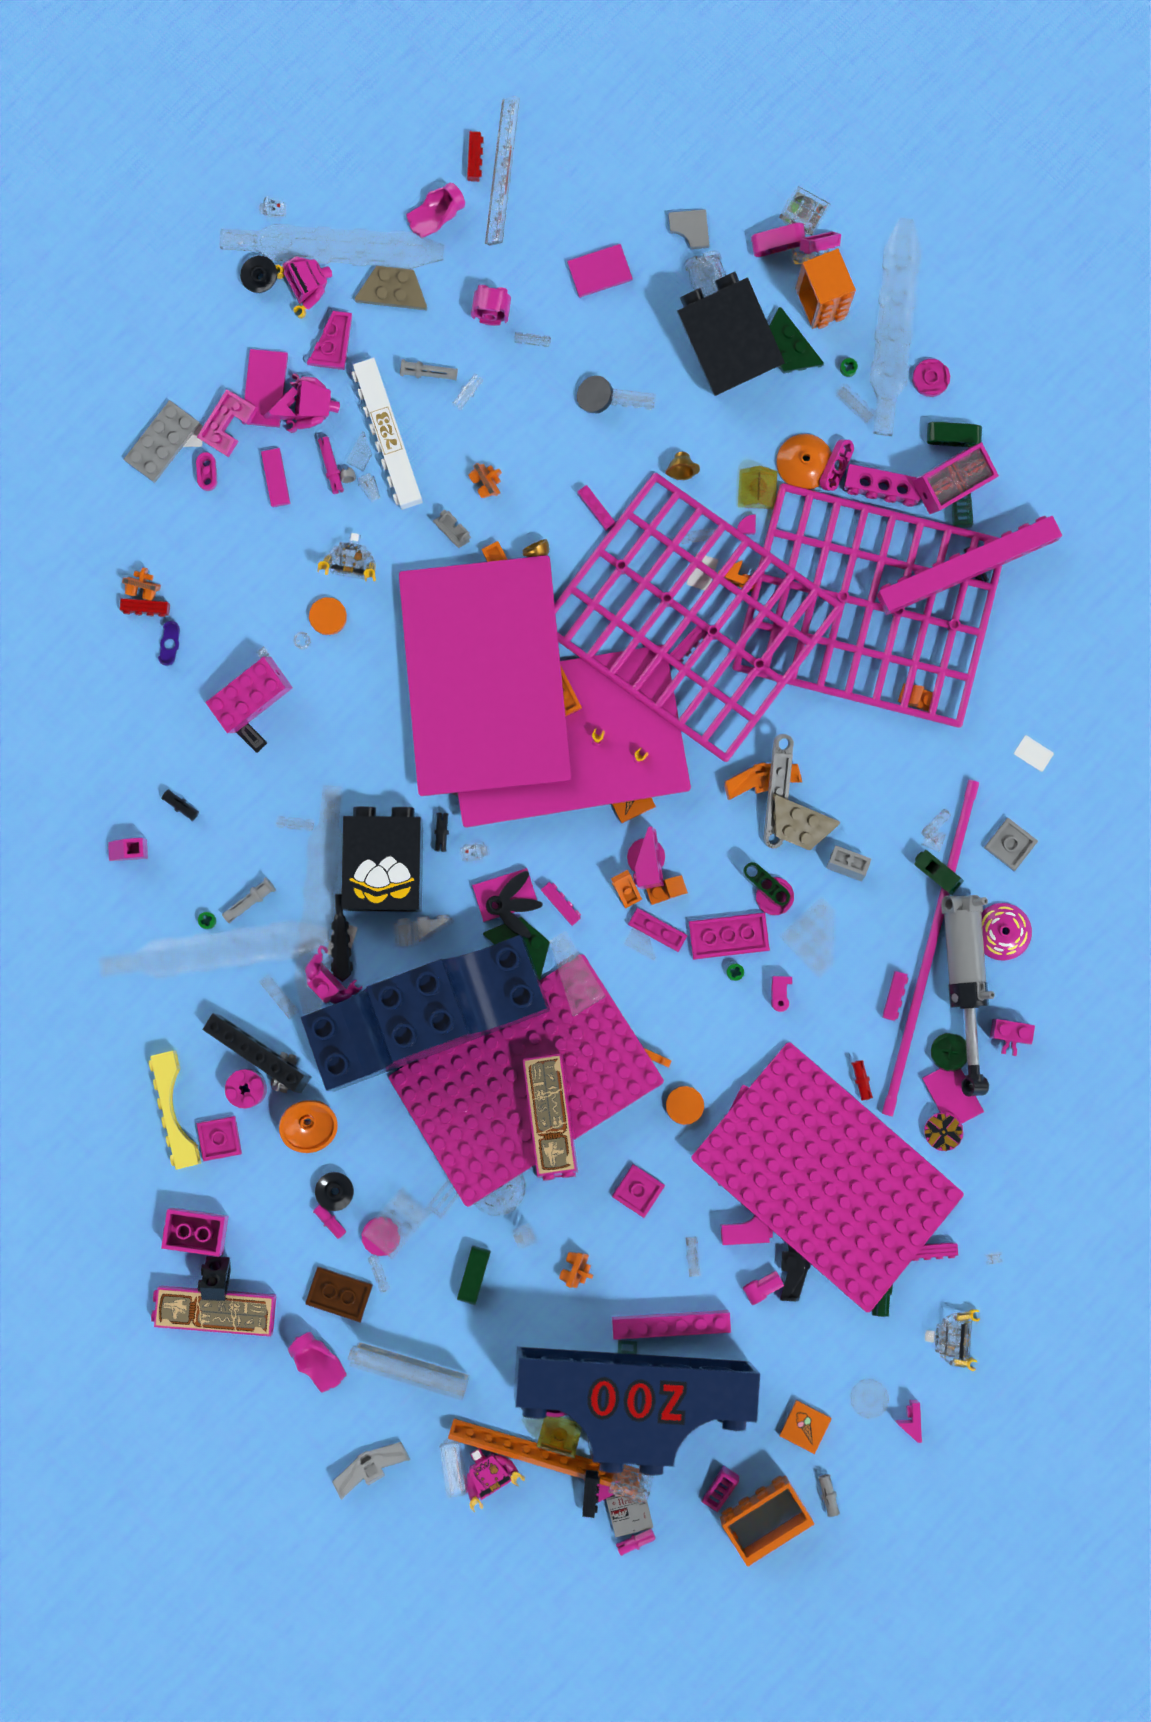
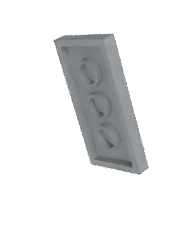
M169 400L126 455L124 461L155 483L199 427L200 422Z

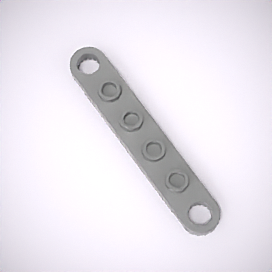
M786 734L777 735L773 741L763 836L765 845L773 849L780 847L784 841L778 838L776 843L771 844L769 837L774 834L775 826L773 795L776 794L785 799H788L794 741ZM786 738L788 745L785 749H781L779 741Z

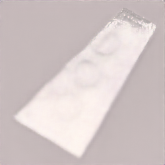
M564 931L551 939L550 945L572 1016H575L606 997L568 933Z

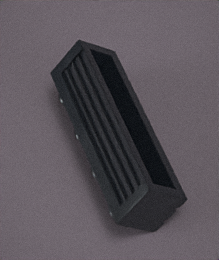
M586 1470L582 1517L594 1518L595 1513L598 1512V1505H596L599 1496H596V1494H599L600 1487L597 1486V1484H600L598 1471Z

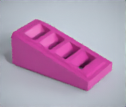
M723 1466L701 1502L718 1512L739 1483V1475ZM719 1483H722L725 1486H727V1489L719 1485ZM715 1489L718 1490V1491L721 1492L723 1495L721 1496L720 1494H718V1493L715 1492L714 1490H715ZM713 1496L714 1498L718 1499L719 1502L717 1503L709 1497Z

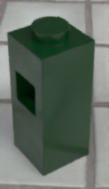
M921 851L916 856L914 865L950 895H953L964 882L961 877L929 851Z

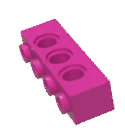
M849 464L847 468L843 491H847L850 495L863 494L869 499L883 498L884 501L889 503L903 502V505L909 507L918 505L921 498L912 482L917 477ZM866 479L869 482V486H862L860 480ZM885 483L888 489L881 490L878 484ZM897 487H904L906 493L900 494L897 491Z

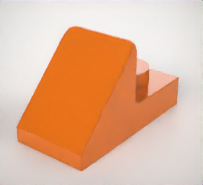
M743 560L735 563L724 576L725 579L740 588H743L751 577L747 574L739 575Z
M903 684L899 695L898 702L900 703L902 700L905 684ZM913 685L908 705L928 712L933 692L924 690V686Z
M628 870L611 878L612 885L625 909L642 900Z
M682 875L665 879L664 886L646 889L651 905L688 893Z

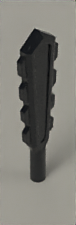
M335 894L336 914L334 921L331 923V929L333 930V935L331 936V943H333V948L331 949V957L333 958L331 971L338 980L344 982L353 970V964L350 961V956L352 955L351 948L348 947L350 942V935L347 933L349 922L346 921L341 909L342 894Z

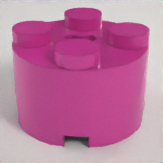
M479 285L478 289L474 292L471 317L474 320L475 317L479 318L480 323L498 326L501 325L502 321L507 323L511 304V296L508 294V290L503 287L496 289L489 288L486 285Z
M252 1069L234 1072L228 1078L225 1085L226 1098L232 1105L243 1109L257 1106L264 1100L267 1093V1085L263 1076ZM248 1084L250 1092L244 1093L242 1087Z

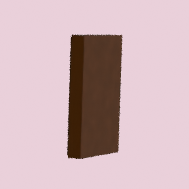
M318 1266L305 1305L361 1322L373 1284Z

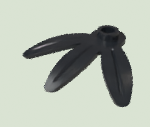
M528 871L521 872L513 877L504 886L499 896H492L486 901V910L490 914L499 915L510 930L524 938L531 937L530 931L510 911L527 912L543 906L541 901L519 898L510 900L525 884L529 877ZM493 902L498 904L497 909L492 908Z

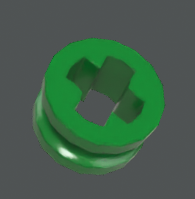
M852 358L844 359L840 366L841 374L845 377L853 376L858 368L857 362ZM851 364L854 370L846 371L845 368Z
M203 912L198 917V924L204 929H212L216 925V917L210 912ZM206 915L207 917L212 918V920L209 922V926H207V924L202 923V921L205 920L204 916Z
M732 964L727 968V976L732 981H738L744 976V969L740 964ZM738 967L741 974L734 978L731 976L730 970Z

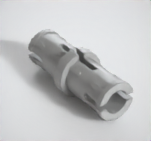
M830 1474L821 1475L818 1477L822 1490L821 1498L825 1502L828 1517L837 1516L840 1512Z

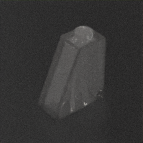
M445 1439L443 1440L444 1443L440 1444V1454L447 1498L467 1495V1475L461 1443Z

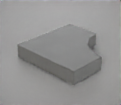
M706 209L669 213L670 233L679 234L684 237L689 243L691 250L709 248Z

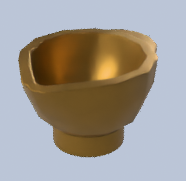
M678 452L669 464L665 474L676 480H687L700 472V466L693 463L688 453Z
M543 539L525 547L522 550L523 556H548V540Z

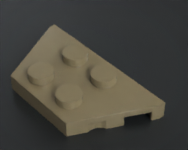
M376 266L355 297L356 303L427 311V305L416 274L411 269Z
M776 794L773 795L775 811L773 812L775 820L774 836L810 851L840 825V821Z

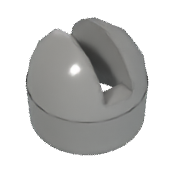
M348 467V470L344 468L341 470V482L351 483L356 480V475L352 468Z

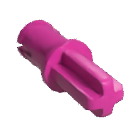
M320 1205L313 1210V1213L324 1223L323 1226H326L337 1239L346 1233V1230L335 1219L336 1216H332L328 1210Z
M652 1529L636 1536L633 1534L631 1538L616 1544L617 1548H619V1554L623 1556L632 1550H640L641 1546L655 1540V1534Z

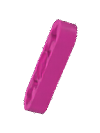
M841 439L837 441L820 478V486L823 490L834 491L837 489L854 451V444L851 440ZM836 460L839 461L838 470L834 467Z

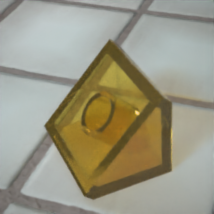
M763 466L740 469L738 508L774 509L777 491V471Z
M546 1416L543 1419L536 1447L574 1458L582 1427L577 1422Z

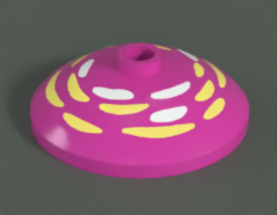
M997 903L985 908L981 912L984 954L995 960L1006 961L1020 956L1027 949L1032 937V927L1029 918L1020 908L1008 903ZM1004 927L1008 929L1007 935L1002 932Z

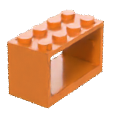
M837 248L802 262L795 289L812 329L817 327L819 329L824 328L829 322L834 320L836 322L842 321L848 314L856 289L839 249Z
M786 1475L774 1478L771 1481L772 1484L768 1487H760L755 1491V1495L750 1498L748 1496L744 1497L738 1502V1506L733 1509L729 1507L721 1513V1524L747 1567L814 1525L810 1513ZM786 1489H789L793 1500L797 1502L802 1512L746 1548H743L736 1532L732 1531L730 1525L753 1510L758 1509L761 1505Z

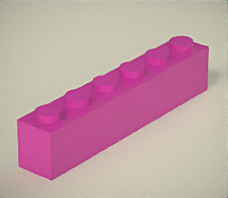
M729 1310L612 1317L613 1340L731 1333Z

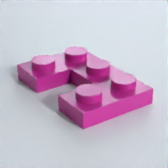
M226 389L197 438L229 457L239 441L225 433L233 417L249 425L259 409Z

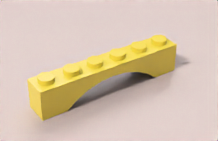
M173 1050L150 1056L149 1067L151 1072L154 1071L155 1075L153 1085L154 1089L158 1090L159 1093L157 1103L159 1109L163 1111L164 1117L161 1118L163 1128H166L168 1133L166 1143L168 1147H171L172 1155H170L171 1165L175 1166L177 1170L201 1164L198 1144L191 1140L182 1130L174 1112L173 1089L180 1071L177 1051Z

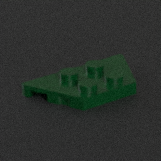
M780 306L769 325L785 364L778 366V368L784 374L794 370L801 371L811 367H822L824 365L822 359Z
M519 917L531 933L530 938L524 939L540 980L550 941L522 917ZM506 924L483 933L494 945L519 936L510 930Z

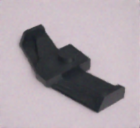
M788 1245L789 1251H782L781 1271H787L788 1273L779 1300L795 1302L799 1301L811 1264Z

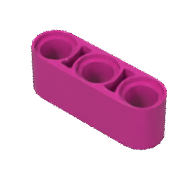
M793 223L752 235L754 256L763 257L800 247L801 238L806 237L804 224Z

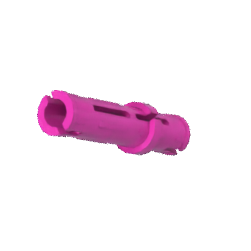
M322 437L323 440L319 438L317 441L327 471L326 478L329 479L332 494H339V490L340 493L344 491L340 479V470L337 469L329 437Z

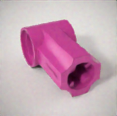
M774 1271L760 1280L756 1279L746 1284L742 1288L751 1305H755L766 1299L767 1295L782 1288L784 1284L777 1271Z

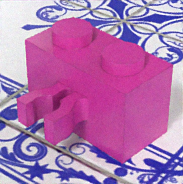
M992 1019L990 1038L1005 1041L1001 1048V1054H1006V1049L1011 1042V1056H1017L1016 1043L1032 1045L1035 1025Z

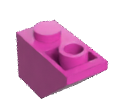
M144 838L121 839L108 842L109 861L148 859L147 840Z

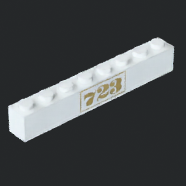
M375 358L353 364L355 371L351 373L355 383L359 382L360 389L357 390L360 399H365L367 406L363 408L366 417H371L372 424H369L372 435H377L378 441L375 444L378 453H383L384 459H381L384 470L388 469L390 476L387 477L390 488L394 487L396 494H393L396 506L400 505L402 510L423 503Z

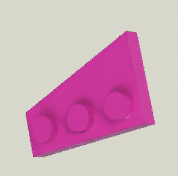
M332 312L319 342L316 343L314 351L307 361V365L345 370L352 313Z

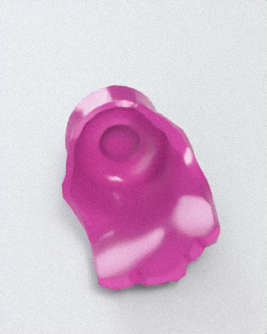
M452 182L447 183L444 187L430 191L421 206L406 214L412 232L416 233L420 238L437 232L447 221L456 215L457 211L465 207L464 196L460 189Z
M312 1332L296 1337L288 1348L290 1356L294 1357L297 1370L308 1375L321 1393L328 1391L330 1388H335L347 1376L340 1360L330 1352L322 1341L316 1340Z

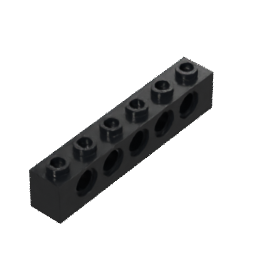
M212 1013L202 1029L293 1092L302 1093L312 1077L221 1015Z

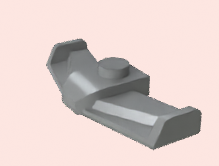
M402 1442L365 1451L358 1455L332 1483L340 1499L343 1500L363 1479L369 1486L385 1476L382 1468L410 1461L411 1459Z

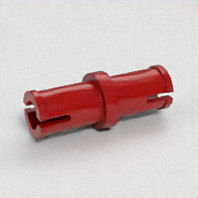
M864 1061L852 1062L856 1077L854 1081L858 1085L861 1101L873 1098L869 1085L870 1078L866 1074Z

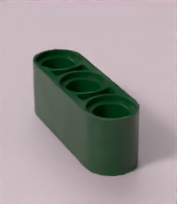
M930 422L927 426V444L971 447L982 442L981 425Z
M751 862L744 867L743 877L773 904L781 907L789 902L790 893L761 866ZM754 867L757 870L756 876H749L747 868ZM762 880H769L771 888L768 890L764 889L761 886ZM778 892L785 894L786 900L784 902L776 900Z
M472 1245L457 1300L476 1305L491 1250Z

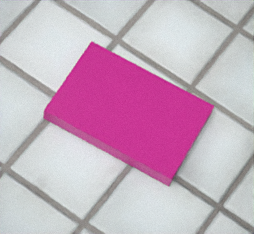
M621 244L567 261L579 298L632 281L633 279Z
M527 868L472 885L483 922L500 917L499 915H492L486 910V901L492 896H499L504 886L516 875L528 871ZM530 876L522 888L510 900L519 898L537 900ZM493 902L492 908L497 909L498 904Z
M938 1069L924 1076L922 1080L940 1113L949 1112L957 1116L964 1123L984 1112L976 1096L968 1097L963 1094L961 1083L966 1077L962 1069L952 1072Z

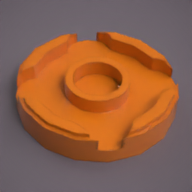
M325 597L317 600L312 605L309 611V620L316 632L322 635H334L344 628L347 622V613L340 601L335 598Z
M681 1086L674 1089L668 1095L666 1111L669 1117L676 1123L682 1125L692 1124L703 1114L704 1100L696 1089Z

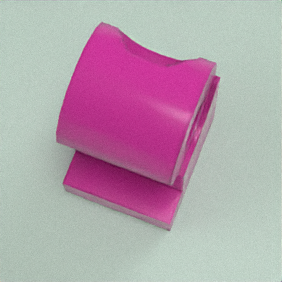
M772 976L771 1005L778 1012H784L789 1007L787 984H792V977Z

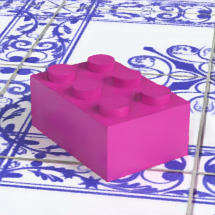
M169 1208L166 1213L161 1249L219 1257L223 1255L229 1216Z

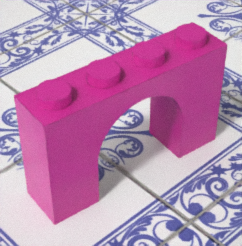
M755 1215L744 1223L721 1224L722 1245L770 1243L769 1238H773V1231Z

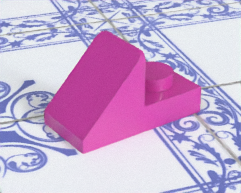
M292 387L263 417L276 420L294 419L296 415L289 407L296 401L294 397L299 392Z
M909 1400L910 1405H907L906 1411L907 1417L910 1420H895V1422L916 1442L922 1443L920 1402L918 1400Z

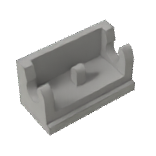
M835 845L826 869L862 882L867 874L871 858Z

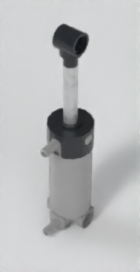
M977 895L945 896L942 900V914H944L949 1003L950 1008L960 1007V1009H964L968 1075H965L966 1078L962 1080L961 1088L963 1094L968 1097L983 1096L988 1093L989 1083L983 1074H980L975 1008L988 1006L989 999L995 997L993 991H988V984L986 982L981 916L983 905H987L988 899L986 897L980 898Z

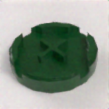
M944 1033L938 1036L933 1041L931 1047L933 1063L939 1069L947 1072L961 1069L967 1063L966 1040L960 1035Z

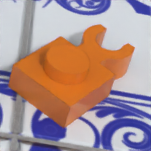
M645 1049L652 1061L669 1068L672 1060Z

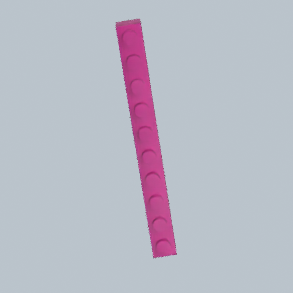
M1053 515L1050 517L1042 516L1035 520L1036 523L1031 525L1029 523L1023 524L1013 533L1011 530L1007 531L997 540L991 538L985 541L981 547L976 545L967 549L965 554H954L949 557L950 560L944 563L942 560L938 561L928 570L922 568L916 571L912 577L904 576L898 579L896 584L891 585L888 583L880 587L877 597L886 616L1058 541L1063 535Z

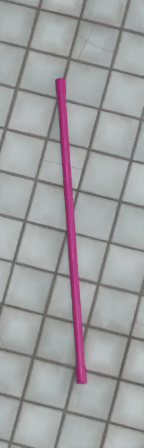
M968 780L965 799L947 867L953 872H956L972 806L979 787V782L974 780ZM942 887L888 1095L885 1098L882 1114L892 1117L944 914H942V900L945 896L950 895Z

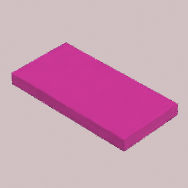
M250 349L244 400L259 410L249 425L280 428L281 420L265 419L263 415L284 395L288 353Z
M765 913L689 921L693 960L770 951Z

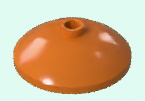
M795 435L786 440L779 449L776 460L778 473L788 485L808 490L815 489L820 486V478L832 452L829 446L815 435ZM808 456L809 461H804L803 457Z
M304 1100L293 1104L283 1113L279 1122V1133L284 1144L300 1153H312L325 1148L334 1139L338 1128L337 1118L333 1110L328 1105L316 1100Z

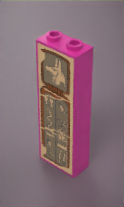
M555 1054L523 1059L537 1176L543 1178V1181L555 1179L554 1176L562 1175V1178L573 1177L574 1173H578L563 1055Z
M161 1285L157 1287L153 1294V1302H156L155 1310L152 1311L151 1321L154 1322V1327L272 1336L277 1295L227 1291L225 1301L202 1300L201 1292H198V1288Z

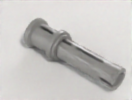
M405 359L401 360L400 376L411 375L416 378L426 376L457 381L458 368L423 365L421 361L414 363L406 362Z
M267 877L258 886L252 887L249 894L222 913L223 918L229 924L253 904L262 902L265 896L276 891V888Z

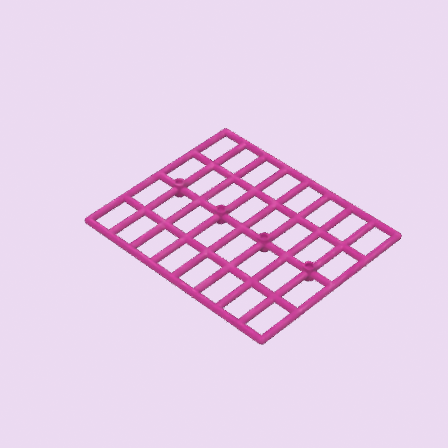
M653 473L556 600L555 614L571 593L588 606L565 636L557 632L558 642L722 761L728 762L841 612L844 605L658 473ZM657 482L673 494L652 522L648 524L633 512ZM680 498L696 510L675 538L670 540L656 530V528ZM703 514L716 523L718 527L694 557L680 547L679 544ZM629 519L645 531L623 560H618L605 551V549ZM727 531L740 540L741 543L719 573H717L701 561L722 533ZM652 535L666 545L667 548L643 578L627 566ZM750 547L764 557V560L743 588L740 589L725 579L724 576L745 549ZM674 551L690 562V564L670 591L664 593L650 582ZM600 556L616 567V569L592 599L576 587ZM772 563L788 575L767 603L762 605L749 596L748 592L769 564ZM698 568L713 580L689 611L673 598L693 571ZM626 574L639 585L618 613L614 615L599 603L619 576ZM795 579L811 590V592L789 621L786 622L773 613L771 609ZM721 584L735 594L736 597L715 625L710 626L696 616V614L717 586ZM647 589L662 601L641 629L636 631L622 621V619L642 592ZM818 595L834 608L810 639L794 626ZM743 600L759 611V613L737 643H734L719 631ZM672 607L682 614L684 619L662 648L647 639L645 635L665 608ZM593 610H595L611 622L586 653L573 644L571 639ZM767 617L783 629L762 657L757 659L742 647L763 619ZM693 622L708 634L687 662L682 664L667 652L689 623ZM617 626L633 637V639L609 670L593 657ZM790 633L806 646L785 674L780 676L766 666V663ZM717 639L731 650L709 680L706 681L693 672L691 668L711 641ZM641 643L654 652L656 656L632 686L616 675V673L637 645ZM738 654L754 667L730 698L714 687V684ZM663 659L679 670V672L655 703L639 690ZM763 672L777 682V684L753 715L739 705L737 701L758 673ZM687 676L700 685L702 689L681 717L677 719L663 709L662 706L683 678ZM709 692L725 703V706L701 736L685 723ZM731 709H733L749 722L724 753L708 740Z
M784 483L780 484L763 548L770 552L774 537L794 541L788 564L794 570L801 544L822 548L813 581L818 587H820L829 550L849 555L841 591L838 593L826 589L823 590L840 601L844 606L846 603L866 608L856 645L836 640L844 607L832 622L829 638L821 637L817 642L826 646L817 684L796 679L799 668L787 684L961 728L1002 565L993 569L990 583L976 579H969L960 583L951 621L931 616L936 597L935 594L927 598L923 614L905 610V608L891 613L893 619L884 652L864 648V643L873 610L884 612L881 604L875 602L884 565L905 569L903 577L908 576V578L911 577L912 571L916 572L922 568L930 569L914 564L923 527L944 531L936 561L942 560L943 563L951 533L972 538L969 548L976 545L978 547L979 540L985 542L991 538L997 540L999 537ZM785 492L806 497L796 534L776 529ZM813 499L833 504L824 541L804 536ZM841 506L861 511L852 548L831 543ZM868 513L888 517L879 555L859 550ZM896 520L916 524L907 562L887 557ZM762 556L760 558L759 565L764 560V557ZM857 558L877 562L868 600L849 596L848 593ZM764 571L754 584L751 597L758 600L762 581L780 585L788 574L782 579L766 575ZM792 581L779 599L776 615L780 618L783 617L789 590L794 589L810 593L811 590L801 583ZM968 586L988 590L979 628L961 624L959 621ZM817 596L805 612L800 631L810 639L813 634H809L808 631ZM750 605L747 608L740 637L754 620L755 609ZM901 617L921 621L912 659L892 655ZM761 622L757 627L771 632L767 649L783 629L774 622L773 624ZM928 624L944 627L948 630L940 667L919 661ZM957 631L977 636L968 674L947 669ZM800 640L797 643L793 662L805 647V644ZM834 648L854 653L845 691L824 686ZM737 654L734 658L733 670L749 674L753 667L741 665L742 657ZM861 655L882 660L872 698L852 693ZM772 656L770 657V659H769V660L767 661V663H766V666H768L769 668H770ZM889 662L910 667L900 705L880 700ZM917 669L938 674L928 712L908 707ZM763 672L757 675V677L773 680ZM945 676L966 681L956 719L936 714Z

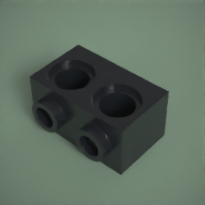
M206 1257L205 1264L201 1266L202 1280L198 1281V1292H201L202 1300H226L231 1274L230 1257Z

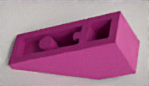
M652 826L647 829L635 866L636 873L633 874L634 883L640 889L664 886L657 832Z

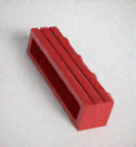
M469 132L468 181L480 182V177H482L480 166L483 165V159H481L483 147H481V143H484V136H482L481 132Z
M121 598L120 611L125 615L135 613L138 616L147 614V616L158 615L159 617L169 616L170 604L163 601Z

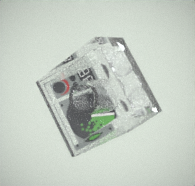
M798 186L787 199L779 218L787 225L803 223L805 234L812 236L831 203Z

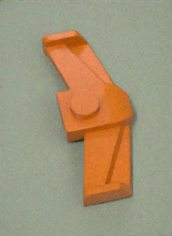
M771 763L754 764L753 767L726 780L724 787L727 799L730 800L753 787L755 794L768 791ZM792 764L790 783H802L798 764Z

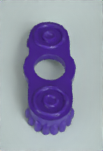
M167 621L163 626L164 635L160 642L161 652L160 656H158V661L164 666H170L174 663L176 652L179 648L180 628L175 621ZM168 639L175 641V647L171 650L165 648V641Z

